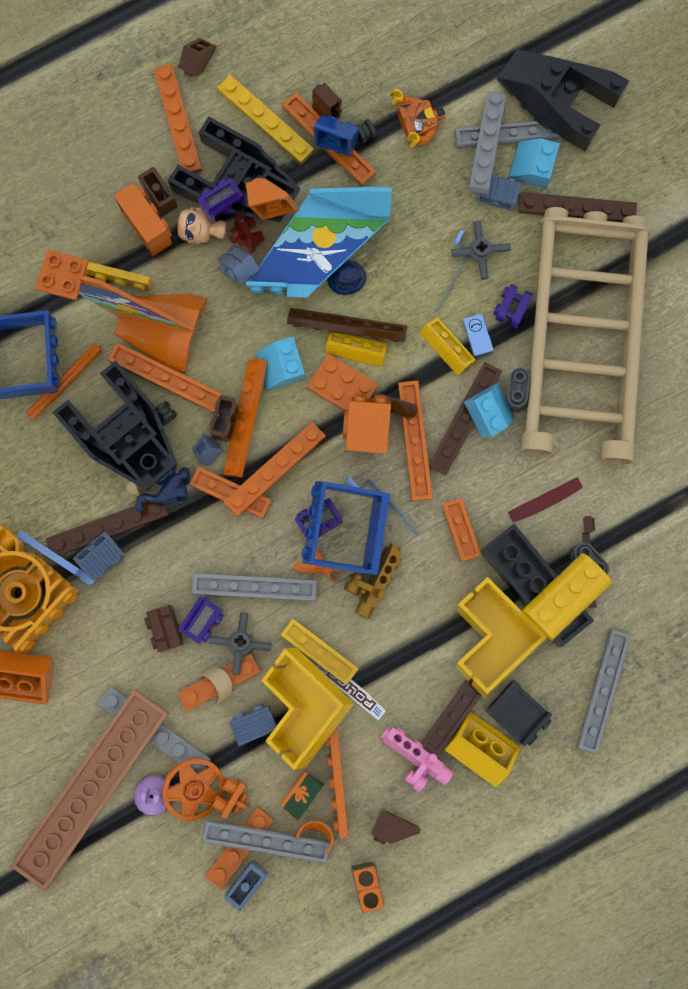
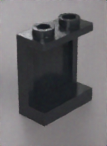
M512 680L485 710L487 714L523 746L527 744L530 746L537 739V732L541 728L544 730L551 723L550 718L552 717V714L524 691L515 680Z

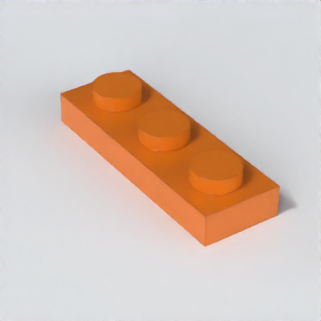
M462 498L442 504L461 562L480 557L481 553Z

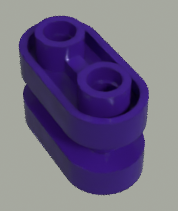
M511 284L510 287H505L501 295L504 298L502 305L497 304L493 314L496 315L495 320L503 322L505 317L512 320L510 326L517 329L533 293L525 290L524 295L516 293L518 287ZM512 300L520 303L515 313L508 310Z

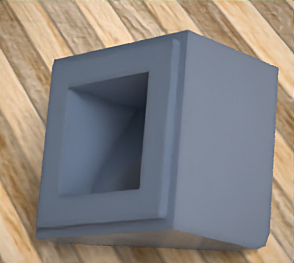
M204 434L192 448L199 461L209 465L215 461L222 451L215 439Z

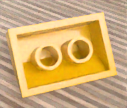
M470 711L451 737L445 751L497 788L510 774L521 747Z

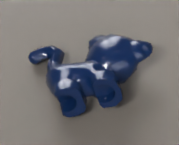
M176 465L155 483L163 485L157 495L143 493L137 497L135 502L136 511H143L144 501L165 505L187 502L188 490L186 485L190 483L189 468L182 467L177 474Z

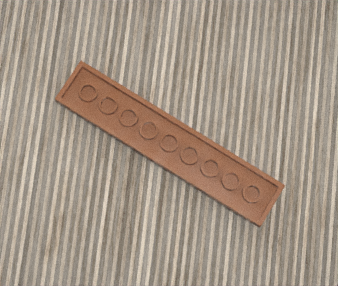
M134 689L10 867L41 890H47L164 722L169 712L137 689Z

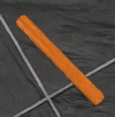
M95 343L92 344L62 374L60 385H57L58 392L43 394L26 411V415L30 419L35 420L102 352L101 348Z

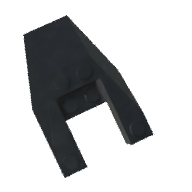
M519 49L514 52L497 77L498 82L511 96L514 95L521 103L520 106L525 111L527 109L534 117V121L585 152L594 140L600 124L574 110L570 105L582 89L615 108L629 83V80L610 70Z
M209 116L199 130L201 143L228 157L214 181L211 183L179 164L168 179L172 191L198 203L199 195L204 190L209 189L211 191L217 187L216 184L220 180L232 178L239 190L244 194L246 204L242 206L239 201L231 205L232 211L230 213L255 218L260 217L249 207L246 183L252 182L255 178H265L287 192L293 200H295L300 192L299 186L285 171L281 170L271 156L269 157L262 149L260 144ZM230 189L226 193L222 194L218 198L208 203V206H212L221 199L233 193V191ZM280 215L265 220L281 222L285 215Z
M114 361L100 374L123 400L124 405L95 429L69 400L65 401L52 413L91 459L147 491L178 463L154 404L122 367Z

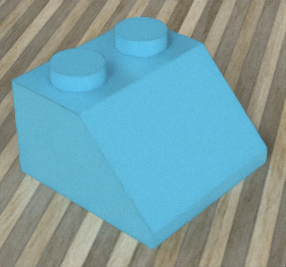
M542 138L519 142L509 178L546 189L551 178L560 143Z
M294 337L273 342L256 353L258 359L268 361L264 377L267 391L305 380V373Z
M498 383L464 401L481 437L496 435L509 427L515 419Z

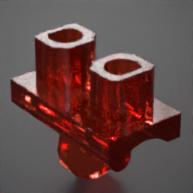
M238 214L235 216L237 220L234 222L235 227L231 228L232 235L229 240L232 244L238 243L240 247L245 244L248 252L251 254L255 252L257 246L264 243L265 238L261 231L255 233L250 231L251 228L256 226L253 217H243Z

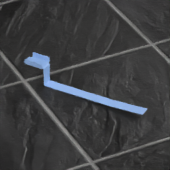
M463 230L460 231L454 242L460 248H466L459 244L464 234Z
M347 477L346 482L350 486L357 488L362 486H358L351 477ZM368 478V479L365 481V482H367V481L369 480V482H370L379 492H382V491L372 482V480H371L370 478ZM389 500V503L393 506V508L402 516V518L412 528L416 535H418V532L413 528L409 521Z
M21 530L17 534V537L74 575L79 576V579L89 586L94 583L95 580L92 581L83 570L66 561Z

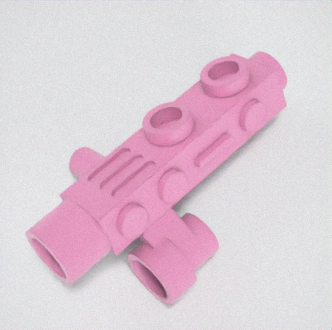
M386 727L380 736L383 739L382 742L418 767L415 772L410 770L404 779L418 793H420L428 781V778L425 777L426 774L444 786L453 776L454 771L439 761L435 754H429L425 751L420 742L411 741L407 738L403 730Z

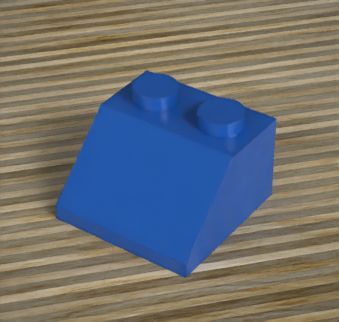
M321 115L314 124V145L351 157L359 137V127L350 122L338 121L333 116L326 117Z

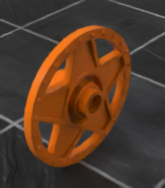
M191 758L180 762L170 770L164 780L162 799L165 807L174 817L185 821L198 820L209 815L214 810L211 805L216 795L222 797L224 789L221 788L224 782L222 773L214 763L203 758ZM190 764H203L208 767L196 773ZM178 771L180 783L168 788L171 779ZM216 775L219 781L218 794L209 787ZM168 801H181V814L175 811ZM199 803L210 805L203 812L194 814Z

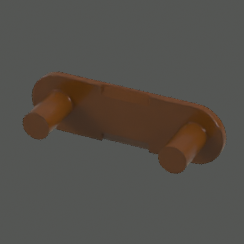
M387 396V399L391 402V413L406 418L416 416L418 410L415 404Z

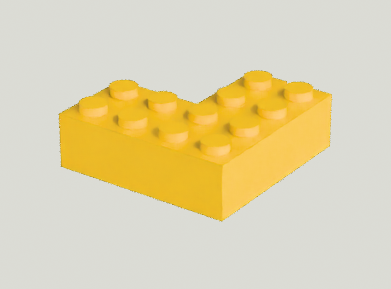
M487 577L474 589L473 593H469L457 605L456 611L483 639L457 663L455 668L468 681L472 679L471 685L486 698L546 640L547 636Z
M285 648L275 661L277 666H272L261 680L289 708L266 742L277 754L285 753L281 758L293 770L307 767L355 703L297 648Z

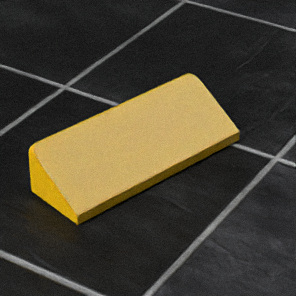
M438 317L425 324L421 329L420 335L457 375L462 374L476 361Z
M330 331L325 353L382 367L388 344L346 333Z

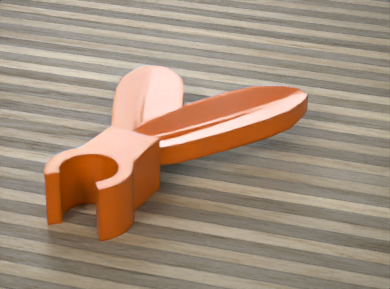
M316 549L315 559L323 560L319 551ZM302 562L293 565V569L301 573H322L331 582H336L335 579L330 577L333 572L340 575L338 570L329 567L303 564Z

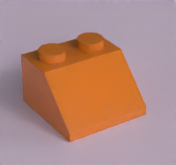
M255 178L252 182L246 183L249 207L261 220L300 211L299 206L287 192L267 179Z

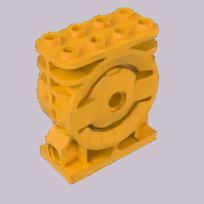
M0 524V550L2 551L0 553V576L12 568L27 567L33 562L26 571L13 570L0 578V637L4 639L6 644L11 645L16 653L30 652L37 644L35 641L40 636L43 637L50 630L51 627L49 625L54 620L57 621L65 613L64 608L68 604L72 605L79 597L77 595L78 589L73 587L68 580L64 579L60 573L55 571L40 557L25 552L24 542L9 527ZM45 580L46 595L40 610L27 619L12 620L9 626H5L12 616H26L37 609L43 598L42 583ZM18 588L22 589L20 598H16L14 595Z

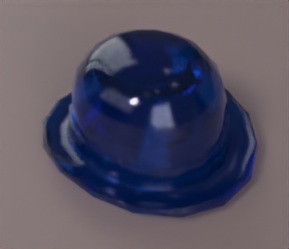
M350 260L345 261L327 278L328 286L339 295H350L360 291L367 279L363 267L357 262Z

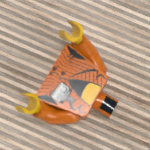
M395 89L390 93V96L394 97L391 103L393 105L400 104L398 105L397 116L409 147L414 148L415 145H428L436 135L437 121L446 118L443 107L433 110L430 101L405 96L399 89Z

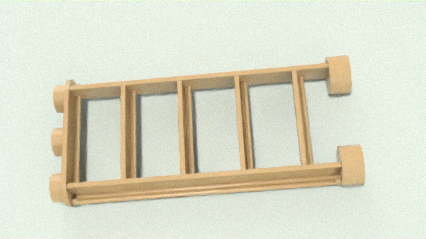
M551 207L545 210L544 218L540 220V227L543 231L525 432L522 433L520 452L535 456L553 454L554 435L538 432L539 415L618 423L616 440L602 442L601 461L610 464H631L634 462L635 417L648 236L650 235V229L646 227L647 219L645 217L627 216L620 223L607 221V214L599 211L587 212L582 219L568 217V210L560 207ZM555 232L631 240L629 275L552 267ZM551 277L628 285L625 320L548 312ZM547 322L624 330L622 367L545 359ZM543 368L620 376L618 413L540 405Z

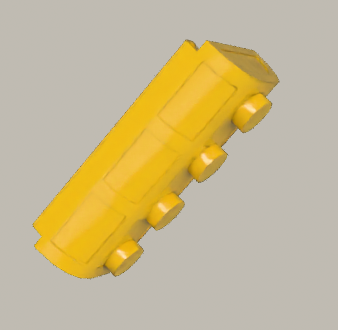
M582 553L540 592L522 612L552 641L612 584V581L603 569L589 556Z

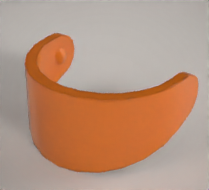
M309 821L302 825L295 840H298L305 831H319L329 840L330 846L326 853L329 855L334 841L333 832L330 827L320 821Z

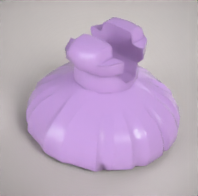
M149 775L138 782L134 790L135 805L144 814L156 816L166 811L167 808L162 799L164 777Z

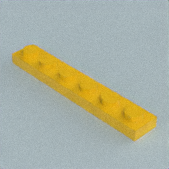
M231 74L217 87L220 94L300 165L314 153V148Z

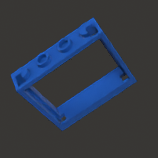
M48 310L0 316V330L45 324L48 380L46 383L0 388V399L58 392L57 385H60V377L56 367L59 366V358L56 354L58 339L55 335L57 321Z
M315 481V485H313L311 490L312 504L308 509L309 523L305 529L306 542L301 553L302 563L378 575L390 494L325 481ZM326 490L373 498L363 566L315 559Z

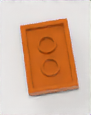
M327 354L307 385V389L343 411H349L350 397H354V394H366V398H371L379 384Z

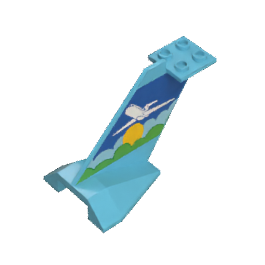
M392 188L310 189L309 195L299 208L300 211L296 212L259 266V271L249 281H246L247 288L255 294H264V290L271 291L272 294H284V291H287V297L307 298L380 228L389 223Z

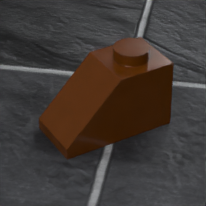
M201 38L184 45L178 68L189 76H196L202 73L215 52L216 45Z
M381 808L371 834L374 835L373 839L385 845L386 842L392 844L417 835L421 829L419 826Z

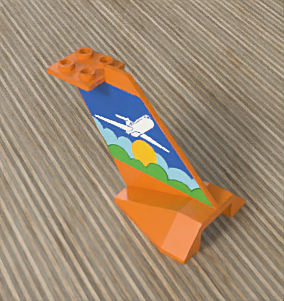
M47 249L35 290L75 301L78 294L82 295L119 317L114 332L115 335L154 361L175 371L186 372L191 356L189 348L198 319L203 316L207 303L206 298L192 294L131 296L101 280L85 276L89 260Z

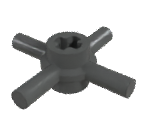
M481 221L473 222L475 240L469 248L451 249V256L470 255L473 260L479 263L481 280L489 278L486 261L491 257L492 253L511 251L510 243L491 245L487 239L483 238Z
M244 612L240 613L238 631L234 632L229 638L209 637V644L228 646L230 652L234 654L233 675H240L242 657L248 654L251 649L271 652L272 643L252 641L251 636L246 633L248 613ZM238 640H243L242 647H238Z

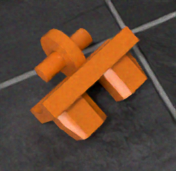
M226 777L221 788L229 792L227 798L224 799L216 795L211 803L212 807L219 812L220 817L227 819L231 810L238 814L241 808L247 810L249 807L245 803L248 795L244 792L242 793L246 785L241 779L234 780Z

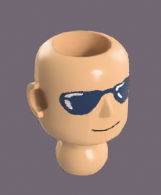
M191 207V209H185L180 213L178 235L182 240L200 245V243L208 242L211 236H215L218 239L226 237L227 223L219 220L212 224L201 208Z

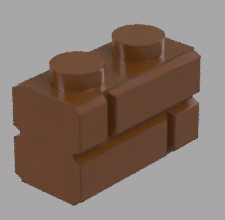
M155 167L148 169L138 176L141 187L161 216L178 207L175 197Z
M172 605L146 612L147 617L144 620L147 629L152 630L153 637L150 639L154 650L157 649L158 652H164L184 645L181 632L178 631L179 626Z

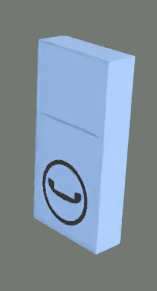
M478 314L464 318L462 321L473 356L477 357L492 353L494 350L483 315Z

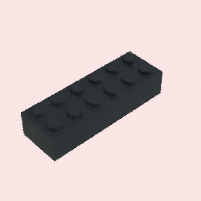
M515 523L480 550V553L524 607L557 577L556 573ZM584 610L552 641L557 647H563L594 620Z

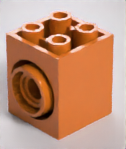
M354 394V397H350L349 411L344 413L343 439H346V450L387 454L391 402L387 399V396L374 395V398H366V394Z

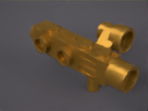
M390 543L389 547L385 546L380 558L378 575L372 574L368 584L363 582V577L355 573L352 574L350 581L346 582L344 590L357 596L359 593H362L355 611L356 614L370 619L380 599L385 598L386 593L384 590L391 584L393 579L392 573L401 563L400 557L402 552H400L401 548L392 543Z

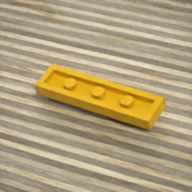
M92 262L88 263L85 276H94L95 279L103 282L107 280L114 281L116 285L123 287L130 285L139 291H145V289L151 291L153 285L151 278L148 276Z
M294 619L290 621L281 633L282 637L345 685L348 684L359 669Z

